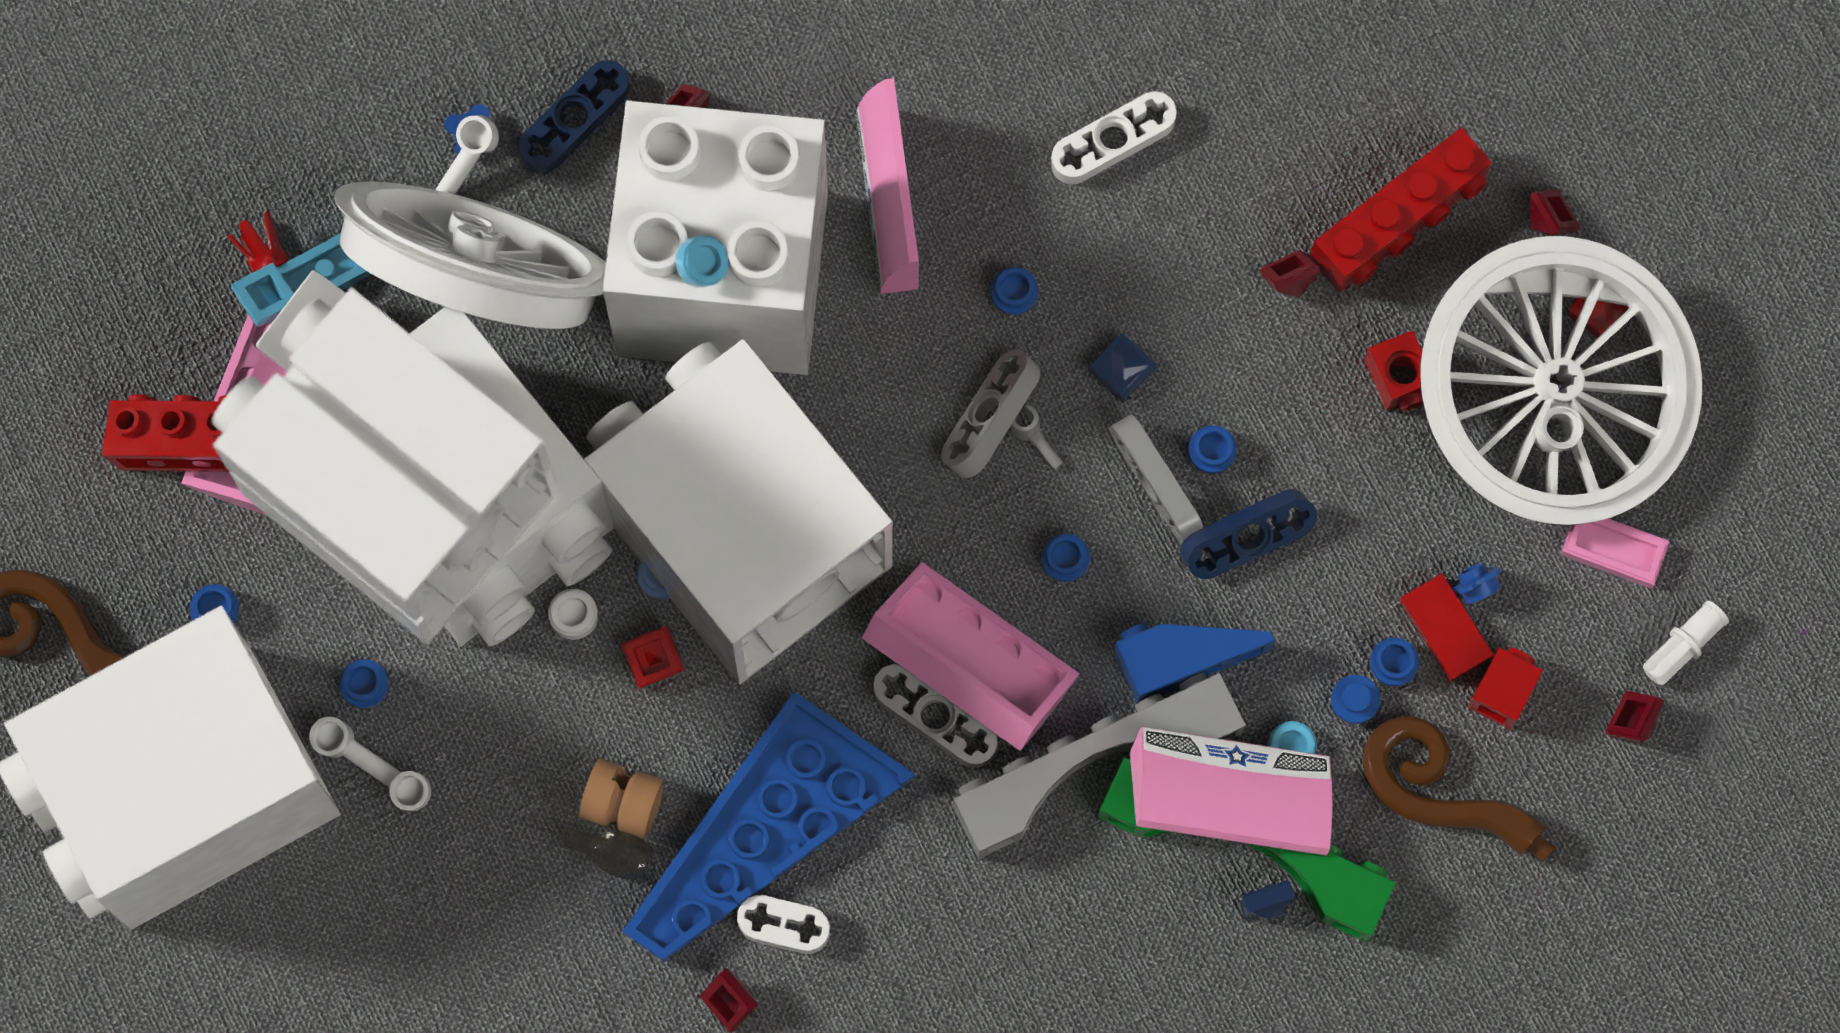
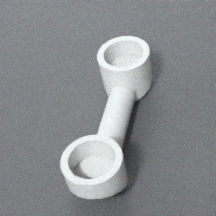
M468 116L459 123L456 138L462 149L435 190L455 195L482 153H489L497 147L499 141L498 130L492 120L486 116Z
M323 717L313 724L309 739L311 746L316 752L333 758L343 756L390 788L389 793L392 802L402 810L417 811L428 803L431 796V785L424 775L413 771H399L356 742L351 727L338 718Z

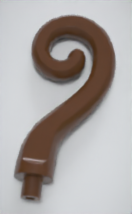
M29 570L0 572V600L10 595H25L47 605L57 617L76 657L90 676L128 656L113 650L104 643L76 598L56 580ZM22 601L13 602L10 605L9 612L18 621L19 629L10 637L0 636V657L20 656L28 651L38 640L41 632V619L38 611L32 605Z
M1400 716L1385 721L1369 735L1364 747V773L1374 794L1393 812L1406 819L1426 825L1488 831L1501 839L1521 857L1529 850L1542 862L1555 850L1556 847L1542 836L1547 827L1533 815L1513 804L1498 800H1433L1417 796L1398 783L1389 769L1388 760L1392 748L1398 742L1405 739H1416L1423 742L1429 749V758L1424 764L1410 760L1404 761L1400 766V773L1409 783L1424 786L1440 780L1445 774L1450 763V747L1443 733L1434 724L1414 716Z

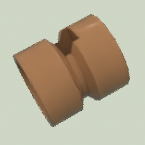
M598 758L583 794L579 819L604 827L611 822H615L619 832L645 840L650 833L660 806L665 779L643 771H638L631 776L627 774L626 766Z

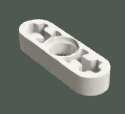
M1148 92L1061 139L1052 151L1051 168L1054 175L1066 184H1079L1164 138L1172 131L1175 124L1176 106L1173 100L1161 92ZM1151 106L1156 112L1162 109L1165 111L1162 124L1157 125L1154 120H1149L1140 125L1139 134L1141 136L1136 137L1133 124L1135 125L1146 118L1147 107ZM1127 117H1132L1133 124ZM1108 127H1118L1126 133L1127 142L1119 149H1110L1102 144L1100 134ZM1090 138L1092 147L1100 159L1096 160L1092 151L1081 158L1080 169L1076 170L1071 164L1064 167L1062 164L1064 163L1065 152L1070 151L1073 156L1086 152L1088 150V142L1086 140Z

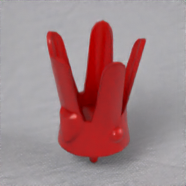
M268 210L264 213V228L270 249L263 242L251 223L246 220L241 221L239 226L242 232L240 239L246 249L232 235H226L247 257V263L252 272L272 262L278 267L290 261L288 252L284 251L280 245L272 216Z

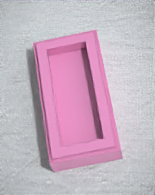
M1608 518L1592 523L1571 525L1560 555L1652 589L1670 541Z

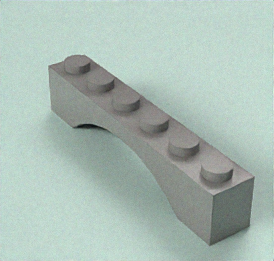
M1205 673L1197 674L1179 684L1181 691L1168 698L1163 699L1161 693L1150 696L1135 705L1137 712L1121 720H1119L1117 714L1108 716L1091 726L1093 733L1075 741L1073 735L1066 736L1050 744L1047 747L1049 754L1032 762L1029 756L1021 757L1002 768L1004 775L987 782L985 777H980L961 786L958 789L960 796L953 798V808L978 860L1023 839L1033 816L1047 797L1068 777L1095 761L1117 753L1131 751L1141 726L1224 740H1232L1242 735L1246 724L1220 673L1210 678H1207Z

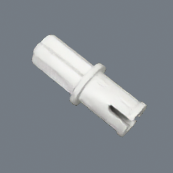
M1706 601L1680 629L1674 627L1669 632L1671 638L1644 663L1643 669L1646 675L1658 685L1666 684L1691 658L1698 659L1702 655L1700 649L1722 627L1729 623L1726 614L1713 602Z

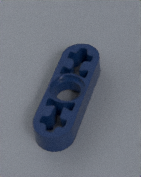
M611 60L595 63L523 133L519 141V151L523 164L530 171L543 174L555 170L626 100L630 87L628 75L624 67ZM614 76L617 77L615 80L617 90L612 92L610 89H604L596 97L597 105L600 106L596 110L590 99L600 89L598 79L604 77L610 80ZM586 91L590 99L582 93ZM570 106H580L588 113L587 121L578 128L567 127L561 121L563 111ZM554 124L557 132L567 140L562 142L557 135L549 144L550 156L546 158L544 155L539 154L533 158L532 144L537 142L540 145H544L553 137L549 126Z
M1287 489L1191 534L1183 541L1180 548V556L1194 576L1201 579H1210L1305 536L1314 527L1317 512L1313 504L1301 491ZM1297 507V510H1295L1296 518L1288 521L1287 519L1290 516L1289 510ZM1269 517L1273 519L1272 521H1270L1272 525L1275 527V529L1273 530L1266 521V519ZM1250 524L1259 525V533L1253 541L1246 544L1238 543V534L1245 526ZM1223 538H1225L1227 543L1230 545V550L1226 551L1224 549L1226 545L1222 541ZM1209 547L1208 558L1201 561V550Z

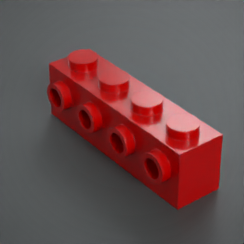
M1459 128L1318 237L1313 243L1309 258L1319 266L1321 273L1338 293H1341L1352 283L1355 286L1361 285L1378 270L1376 265L1388 255L1395 258L1404 252L1415 241L1413 236L1427 226L1429 229H1433L1446 219L1452 211L1450 209L1451 206L1462 198L1468 201L1481 192L1488 184L1486 177L1492 162L1463 128Z
M141 394L130 395L128 400H110L102 456L121 471L231 472L226 468L213 446L223 434L213 425V417L227 395L220 396L218 401H202L200 398L190 395H176L173 397V401H158L154 397Z

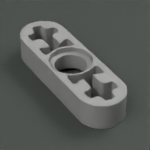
M1019 349L1008 351L996 361L945 442L941 452V459L959 477L970 478L982 471L1037 385L1040 378V368L1024 351ZM998 406V409L994 413V415L987 421L983 422L988 412L994 407Z
M1130 414L1111 425L1109 429L1117 447L1177 540L1182 544L1191 534L1204 528L1193 505L1138 420Z
M899 664L888 665L877 673L873 685L874 697L883 709L966 767L980 768L993 760L997 750V736L993 731ZM899 677L905 679L904 690L914 698H916L918 690L926 693L915 704L912 715L904 711L910 707V702L898 694L892 699L886 697L887 686L883 683L885 680L888 679L895 682ZM938 703L947 708L950 718L944 727L931 729L922 722L921 712L929 704ZM959 717L966 721L961 725L963 733L971 738L976 737L978 733L985 736L983 745L987 751L984 754L980 751H975L972 756L966 754L967 743L956 734L952 743L944 739L953 732Z

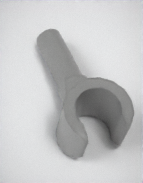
M1025 405V412L1033 422L1029 426L1022 427L1014 420L1011 425L1012 432L1019 440L1030 441L1033 446H1036L1050 466L1056 470L1063 462L1040 432V421L1036 409Z

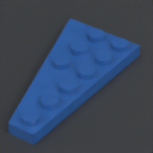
M794 691L622 931L623 934L662 962H665L740 907L747 898L755 896L914 779L915 774Z

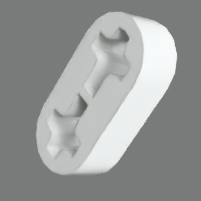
M755 895L747 898L741 904L737 913V922L741 933L747 939L756 943L802 954H813L826 946L830 937V925L827 917L814 907L769 896ZM758 906H764L767 909V916L780 920L781 924L780 927L764 924L761 932L753 930L752 921L746 919L747 913H756ZM806 918L815 919V928L822 930L820 937L812 936L809 943L801 942L799 932L786 929L787 922L804 925Z

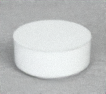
M566 589L552 599L548 609V616L552 628L558 635L566 639L576 640L586 637L593 631L597 624L598 611L593 598L588 593L580 589Z

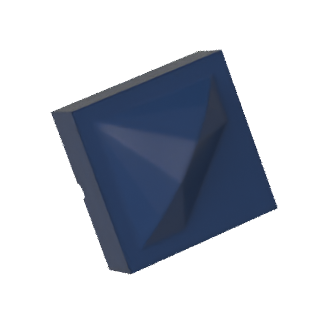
M1121 333L1089 365L1088 371L1124 402L1154 372L1157 364Z
M1283 881L1244 894L1239 906L1244 920L1257 916L1274 919L1279 917L1286 907L1292 905L1295 895L1290 882Z

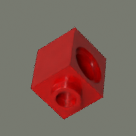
M1413 330L1369 347L1364 359L1387 411L1400 406L1402 412H1406L1423 405L1421 391L1422 349ZM1399 366L1405 367L1413 374L1414 381L1408 384L1397 383L1392 379L1389 370Z
M1499 647L1467 708L1511 730L1543 670L1534 666L1535 659L1527 653L1515 648H1509L1506 651Z

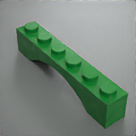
M1124 757L1100 808L1098 819L1141 839L1168 833H1178L1136 826L1131 760ZM1242 843L1272 859L1287 872L1309 898L1322 923L1365 943L1372 937L1396 883L1386 878L1388 872L1385 869L1363 860L1359 865L1342 858L1343 851L1330 844V850L1326 856Z

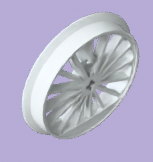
M355 182L343 185L335 192V202L345 215L340 236V246L345 254L360 267L376 277L428 301L460 312L503 323L535 328L562 329L583 324L589 316L596 297L603 295L606 262L576 241L515 213L466 197L398 183Z
M1546 236L1521 240L1489 253L1470 266L1452 284L1437 306L1426 333L1421 358V391L1426 416L1437 444L1454 470L1470 487L1496 506L1520 517L1549 524L1574 525L1597 522L1626 512L1654 494L1670 478L1684 458L1698 424L1702 402V371L1697 345L1682 310L1669 291L1653 274L1632 258L1606 245L1575 237ZM1514 294L1535 352L1484 295ZM1528 294L1550 295L1549 350ZM1562 296L1586 299L1561 354ZM1596 301L1628 307V310L1574 360L1571 359ZM1474 304L1526 363L1460 331L1464 319ZM1634 315L1639 319L1652 341V346L1582 370L1580 365ZM1455 341L1526 377L1451 372V360ZM1655 353L1659 361L1662 387L1585 381V377ZM1556 374L1557 380L1564 382L1565 388L1559 390L1557 384L1550 383V377ZM1451 382L1529 387V389L1457 414L1452 396ZM1582 391L1660 396L1662 404L1657 427L1654 428ZM1532 396V399L1478 449L1474 447L1461 425V420ZM1539 404L1506 477L1487 462L1483 455ZM1582 405L1650 439L1647 449L1635 465ZM1556 418L1561 421L1566 434L1563 442H1557L1549 436L1547 431L1549 419ZM1584 428L1624 472L1623 477L1604 489H1600L1581 440ZM1534 443L1539 449L1546 452L1545 492L1517 483ZM1571 448L1587 491L1586 494H1557L1558 453Z

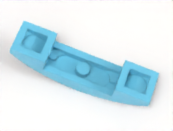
M340 233L278 267L273 262L231 284V289L255 325L261 326L274 321L313 270L323 275L342 291L371 273L360 267L345 254L340 246Z

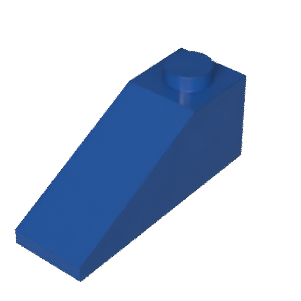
M1142 623L1120 634L1122 640L1116 642L1114 654L1136 704L1155 694L1161 693L1163 695L1178 689L1179 684L1197 674L1205 673L1206 676H1210L1269 652L1275 640L1270 631L1159 624L1149 629L1147 623Z

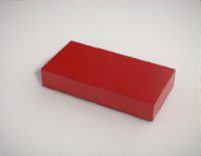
M1442 573L1400 598L1401 605L1450 683L1489 661L1494 656Z

